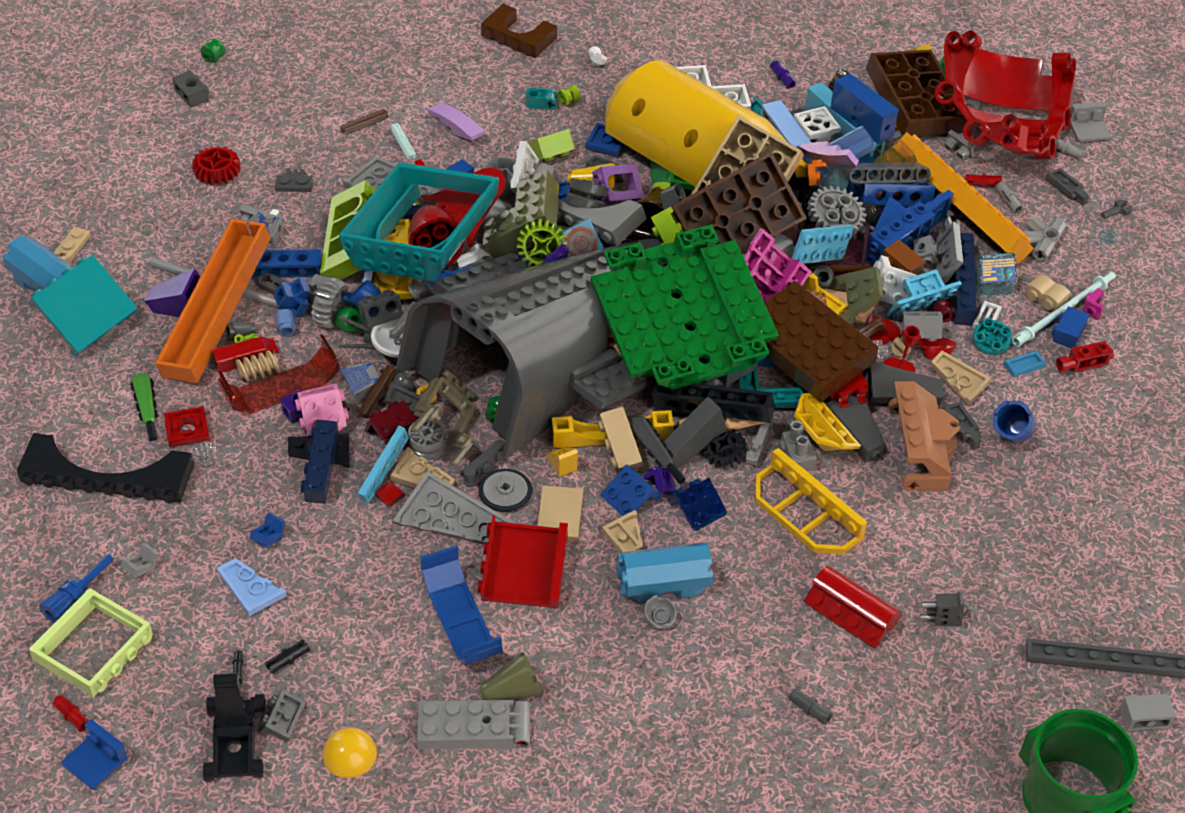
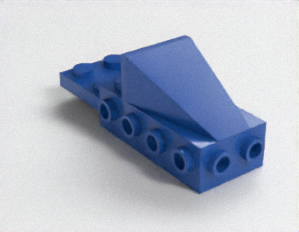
M947 190L943 194H938L934 200L928 201L925 205L918 202L907 209L892 197L889 198L873 233L870 235L864 260L869 265H874L876 261H879L883 250L897 240L902 241L911 250L914 249L913 240L929 236L931 228L946 219L954 193Z

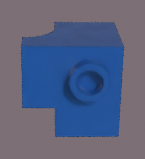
M298 277L297 280L290 283L281 282L274 293L279 309H289L295 317H302L309 307L307 297L311 292L306 278Z

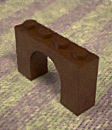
M506 4L498 7L481 23V35L485 38L492 39L499 44H504L513 50H518L534 58L538 57L557 38V26L544 20L534 30L527 33L510 31L508 28L517 21V9Z

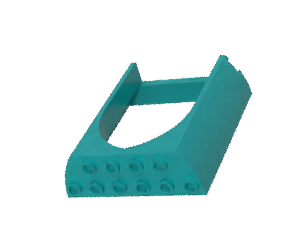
M399 162L339 234L342 247L358 269L434 282L491 206L497 195L499 177ZM419 185L481 194L455 230L444 241L434 247L426 248L385 241L419 198Z

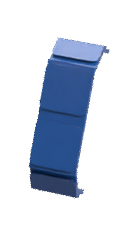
M458 546L449 547L420 557V568L428 595L458 661H461L463 665H468L503 653L501 636L492 639L465 582L459 562Z

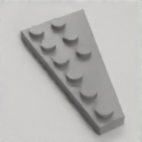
M376 156L346 179L344 187L351 188L366 180L377 189L396 165ZM419 185L420 196L415 202L436 205L439 201L420 200V198L439 192L443 188Z
M428 471L392 521L393 524L483 544L489 541L486 530L487 524L492 521V515L496 516V522L515 523Z

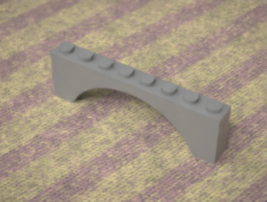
M545 163L539 165L533 175H529V178L533 179L536 173L548 170L558 183L560 182L555 168ZM558 198L557 220L574 226L590 218L598 237L614 245L621 243L647 219L643 206L632 200L602 208H580L569 205Z

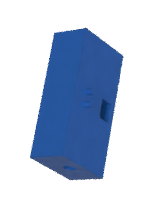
M851 73L835 80L830 107L854 127L864 126L873 141L878 145L894 136L899 109Z

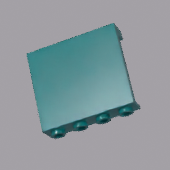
M91 255L89 258L84 256L76 263V267L73 269L69 267L61 273L62 277L50 280L46 284L48 287L43 290L37 289L31 294L32 298L29 302L30 306L35 304L71 347L70 353L73 356H77L103 337L112 327L121 324L138 309L94 255Z

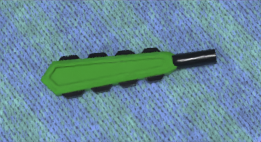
M139 372L132 378L130 385L132 391L135 392L133 394L134 400L138 402L136 407L137 411L140 412L138 414L140 421H143L147 427L149 441L157 440L154 424L155 419L158 417L157 410H155L157 407L156 400L153 399L155 398V391L152 389L154 383L149 375Z

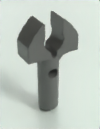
M1117 200L1114 204L1115 208L1102 212L1101 216L1105 219L1116 214L1129 215L1132 205L1124 207L1128 201Z

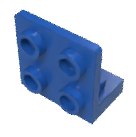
M627 464L600 494L622 516L634 510L637 511L647 499L649 500L652 497L657 501L662 496Z
M90 719L84 725L87 739L65 757L61 763L63 767L93 790L128 758L123 743L94 720Z

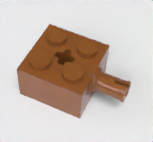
M897 240L883 250L882 255L889 258L892 267L916 275L922 274L926 261L902 241Z

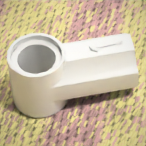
M476 244L470 249V252L462 254L454 262V266L458 270L487 262L493 258L482 244Z

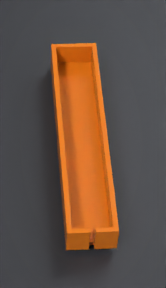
M230 220L155 363L162 378L198 383L213 354L212 349L216 348L271 239L265 223L250 221L248 226L247 221Z

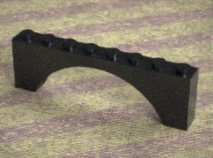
M33 433L17 468L20 482L26 485L41 484L48 488L56 486L63 487L66 490L80 489L87 493L95 491L103 492L106 495L119 494L127 498L135 496L143 497L150 501L158 499L164 500L167 503L181 502L194 467V460L190 452L172 450L159 461L138 470L123 473L94 472L81 468L67 460L56 447L53 435Z

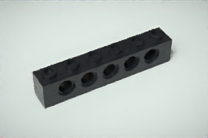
M657 382L652 392L655 409L692 413L707 397L721 409L725 418L771 423L775 410L773 392L704 384H691L671 389L658 385Z

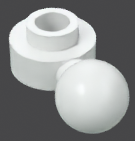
M593 46L589 49L588 55L590 60H592L591 63L598 67L605 65L607 57L601 54L600 48Z

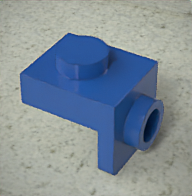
M271 513L266 514L264 524L251 531L250 539L258 542L261 546L268 547L281 539L285 521Z

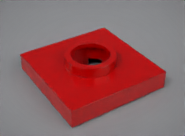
M204 406L164 413L169 447L210 440ZM184 425H192L195 428L193 431L190 429L183 430V433L180 432L181 427Z

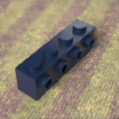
M317 420L316 426L311 429V439H313L312 445H308L307 456L310 458L309 462H305L304 466L306 479L301 482V493H304L305 502L326 504L339 435L337 421Z

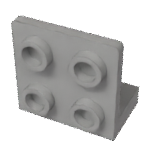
M1105 102L1072 104L1070 126L1078 142L1111 139V135L1103 121L1107 107Z

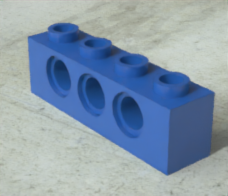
M927 181L923 183H860L859 201L865 207L881 205V207L885 208L888 199L892 197L907 209L918 202L925 205L928 201L934 200L935 186ZM879 191H883L880 197H876ZM896 192H900L897 198H893ZM917 192V196L911 199V195Z
M321 249L265 250L251 278H258L263 273H270L279 278L321 275Z

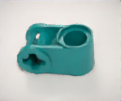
M528 88L525 95V106L529 109L555 110L557 108V92L551 88Z

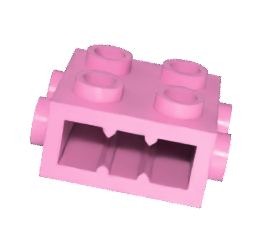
M337 384L297 392L296 408L297 411L302 412L303 418H299L301 429H306L307 436L311 435V429L316 426L317 420L337 421L338 431L342 430L343 427H347L346 420L349 419L347 408L342 406V401H345L343 389H339Z

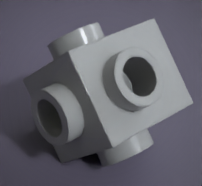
M931 235L913 240L914 252L926 261L925 266L939 262L940 248Z

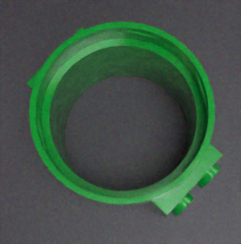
M1069 709L1055 713L1046 719L1043 724L1027 731L1019 757L1028 767L1023 780L1022 797L1029 813H1132V807L1136 800L1128 790L1137 773L1138 754L1132 739L1119 724L1107 716L1094 711ZM1052 761H1068L1081 765L1097 776L1105 787L1107 794L1086 795L1070 790L1057 782L1048 773L1043 764Z

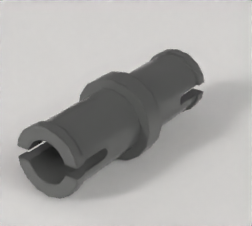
M795 688L790 693L789 700L800 706L807 715L811 714L824 725L831 720L832 712L821 706L814 697L810 698L798 688Z

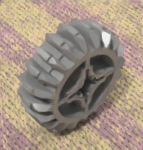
M329 277L318 287L311 312L314 324L325 329H331L335 325L336 312L342 307H346V301L343 300V296L347 292L348 287L345 282Z

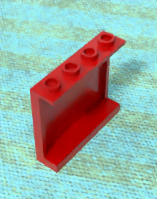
M492 515V521L487 524L486 530L489 541L484 543L483 549L486 560L481 562L480 568L483 580L478 581L477 593L481 594V601L558 609L568 538V523L560 522L559 528L496 522V516Z

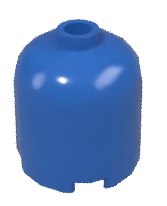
M1007 400L999 404L993 413V427L1006 440L1015 443L1024 442L1035 432V416L1022 401Z

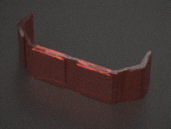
M323 334L320 335L321 348L308 363L242 387L230 385L222 371H218L219 386L231 408L236 411H246L253 414L280 404L281 399L299 390L306 391L326 386V383L332 380L338 373L340 365Z

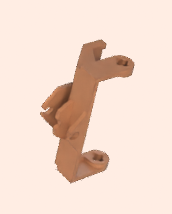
M894 381L896 397L889 401L888 406L891 414L900 415L907 463H923L929 470V473L905 475L902 479L903 489L905 491H948L951 482L948 458L954 453V449L957 446V439L953 437L960 431V426L953 427L951 424L958 425L959 420L944 409H938L936 397L916 382Z

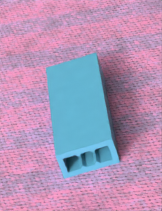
M821 82L808 88L805 111L825 106L841 127L839 133L831 135V138L836 140L853 131L856 127L830 108L833 92ZM873 141L875 150L863 157H878L877 163H881L885 141L879 145Z

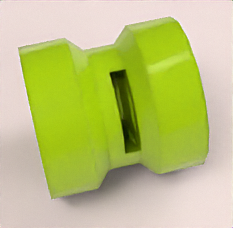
M571 85L567 89H561L557 94L559 101L564 106L570 105L572 101L577 102L581 99L580 91L576 85Z

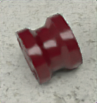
M939 300L932 306L933 312L942 313L943 323L953 319L955 313L950 308L947 300Z

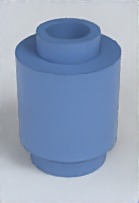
M289 309L277 311L274 316L277 332L282 337L292 336L296 330L293 312Z

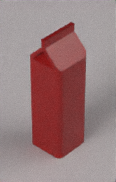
M263 336L212 349L214 362L219 373L236 369L235 361L237 359L243 364L244 357H247L250 361L251 355H255L258 359L259 353H262L264 356L266 351H270L273 354L274 350L275 354L279 353L274 339H268Z

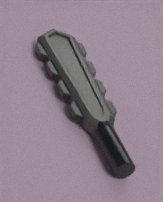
M644 416L633 417L630 428L634 438L640 440V445L644 449H648L647 453L652 458H656L655 462L658 466L668 469L676 481L682 484L685 478L674 465L673 453L666 449L667 445L664 440L659 439L660 434L656 429L652 428L653 424L650 419Z

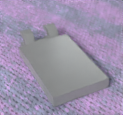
M948 217L944 222L946 231L942 234L939 228L935 233L936 244L940 248L939 262L935 263L944 285L963 264L960 221L952 222L951 217Z

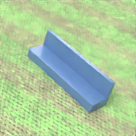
M860 126L829 143L831 146L839 145L842 150L850 149L857 159L875 150L873 139L864 126ZM807 156L802 158L807 166L812 164V159ZM827 165V169H819L817 171H820L822 179L842 167Z

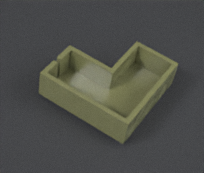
M548 170L538 172L533 176V179L529 178L517 184L515 207L485 222L482 246L494 259L518 249L517 244L522 242L517 241V238L523 237L520 231H526V224L532 228L531 221L534 220L536 225H538V220L542 219V224L545 225L546 220H549V226H552L555 222L557 227L559 183ZM543 230L536 231L540 236L549 234V232ZM531 236L527 238V244L533 242Z

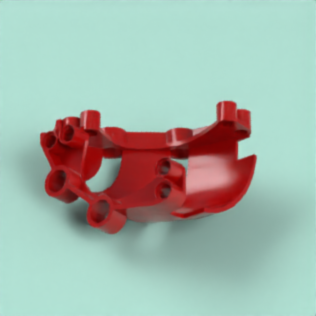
M972 30L965 32L963 35L957 31L948 33L944 43L945 81L936 87L935 98L947 108L957 106L968 122L963 128L964 138L977 147L991 141L1015 154L1034 155L1036 159H1053L1056 154V139L1061 130L1069 129L1071 123L1069 106L1075 80V58H1071L1069 52L1053 53L1051 58L1052 76L1042 75L1043 59L1015 57L980 49L982 39ZM948 89H953V96L948 100H944V93ZM965 97L1001 107L1049 111L1047 120L1017 118L1013 114L1001 116L967 106ZM974 129L982 133L976 139L971 138Z

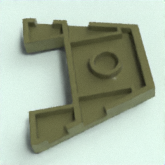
M877 267L835 276L833 284L829 287V289L836 291L846 288L848 310L843 312L840 317L849 324L855 321V317L863 311L865 313L883 298L881 272Z

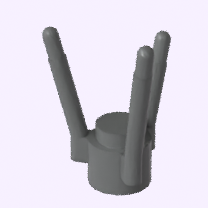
M339 316L340 320L360 328L357 331L365 334L364 342H367V344L339 345V348H367L372 350L374 347L371 342L372 329Z

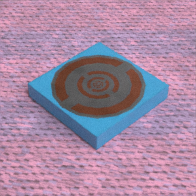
M590 218L559 233V235H566L562 239L567 241L566 246L570 250L566 258L604 249Z

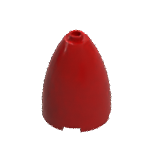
M422 206L411 218L408 228V244L426 248L434 247L444 241L455 230L458 222L447 210L439 206ZM465 241L454 254V256L451 258L446 267L453 264L461 256L460 253L463 249Z

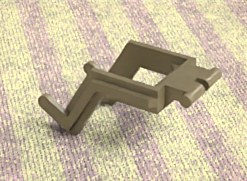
M446 369L442 373V377L431 380L414 408L416 411L413 415L419 419L412 426L411 430L416 432L426 420H433L436 423L441 419V408L430 404L436 393H441L460 410L461 414L446 441L447 445L459 449L450 461V465L455 466L473 445L471 443L473 437L464 432L475 415L476 406L470 400L476 394L464 383L459 386L460 380Z

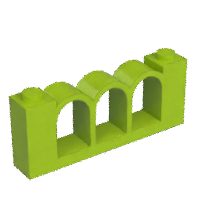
M366 180L333 196L331 199L320 274L323 276L342 280L362 270L358 269L346 254L339 234L376 191L375 187Z

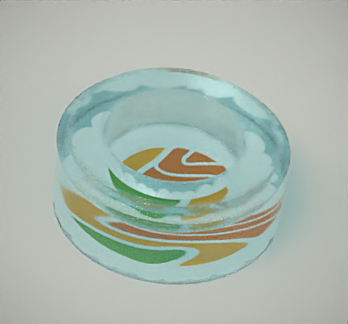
M1109 229L1102 230L1099 235L1100 242L1105 245H1113L1118 239V235Z

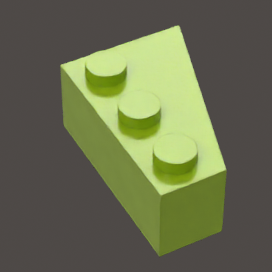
M672 207L651 217L654 225L651 229L656 238L660 237L663 242L660 245L674 242L676 233L683 232L682 226L676 219Z

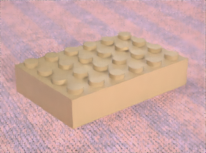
M738 115L692 194L770 152L773 153L788 182L804 154L800 149Z

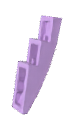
M441 102L428 109L429 114L439 118L442 125L450 127L454 135L472 141L485 134V130L476 122L452 106Z
M828 141L804 143L799 146L808 158L822 160L829 166L852 167L857 166L859 162L850 149L842 150L839 145L831 146Z

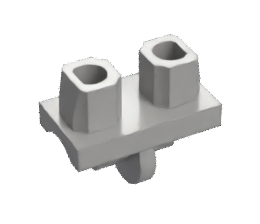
M953 130L948 132L949 138L944 143L946 149L951 152L956 147L959 148L956 151V156L962 160L968 156H976L974 153L975 146L964 138L963 133L959 135Z

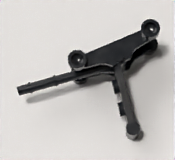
M240 650L234 652V659L232 661L233 673L214 674L215 697H207V715H215L213 721V762L203 763L204 781H214V778L248 775H253V778L263 777V759H254L256 712H265V694H255V697H250V700H243L241 677L244 661L243 652ZM231 744H240L241 749L238 752L232 753L228 750Z

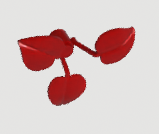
M871 314L868 324L880 317ZM880 318L884 323V327L870 336L874 342L885 345L889 341L893 342L897 337H902L905 349L901 360L897 357H890L884 361L883 365L914 373L913 363L904 360L909 347L915 346L917 341L919 348L924 350L925 357L933 360L941 351L950 355L957 344L945 337H942V339L937 338L936 341H927L925 338L921 339L920 330L914 325L907 326L899 334L897 324L885 318Z

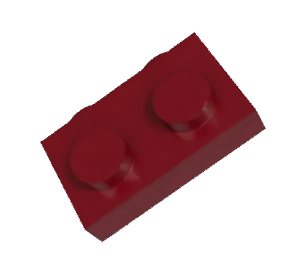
M405 400L399 403L395 401L389 404L383 412L378 410L370 415V420L367 422L364 431L368 433L375 430L381 441L392 436L398 426L406 428L417 421Z

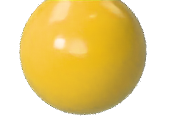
M346 727L334 732L325 742L322 751L325 767L332 774L342 778H353L366 773L373 766L377 758V747L372 737L367 732L354 727Z

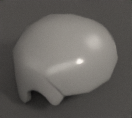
M655 595L647 600L644 607V618L648 625L655 629H668V627L674 624L677 616L676 607L668 598Z

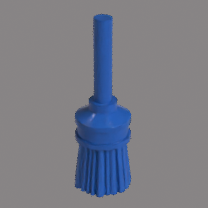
M107 554L81 580L77 579L75 582L66 580L64 585L58 588L57 592L40 603V612L43 613L44 617L55 623L85 593L87 585L114 558Z

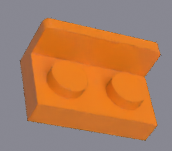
M812 160V164H808L809 186L811 188H818V183H821V174L817 170L827 169L826 162L822 160Z

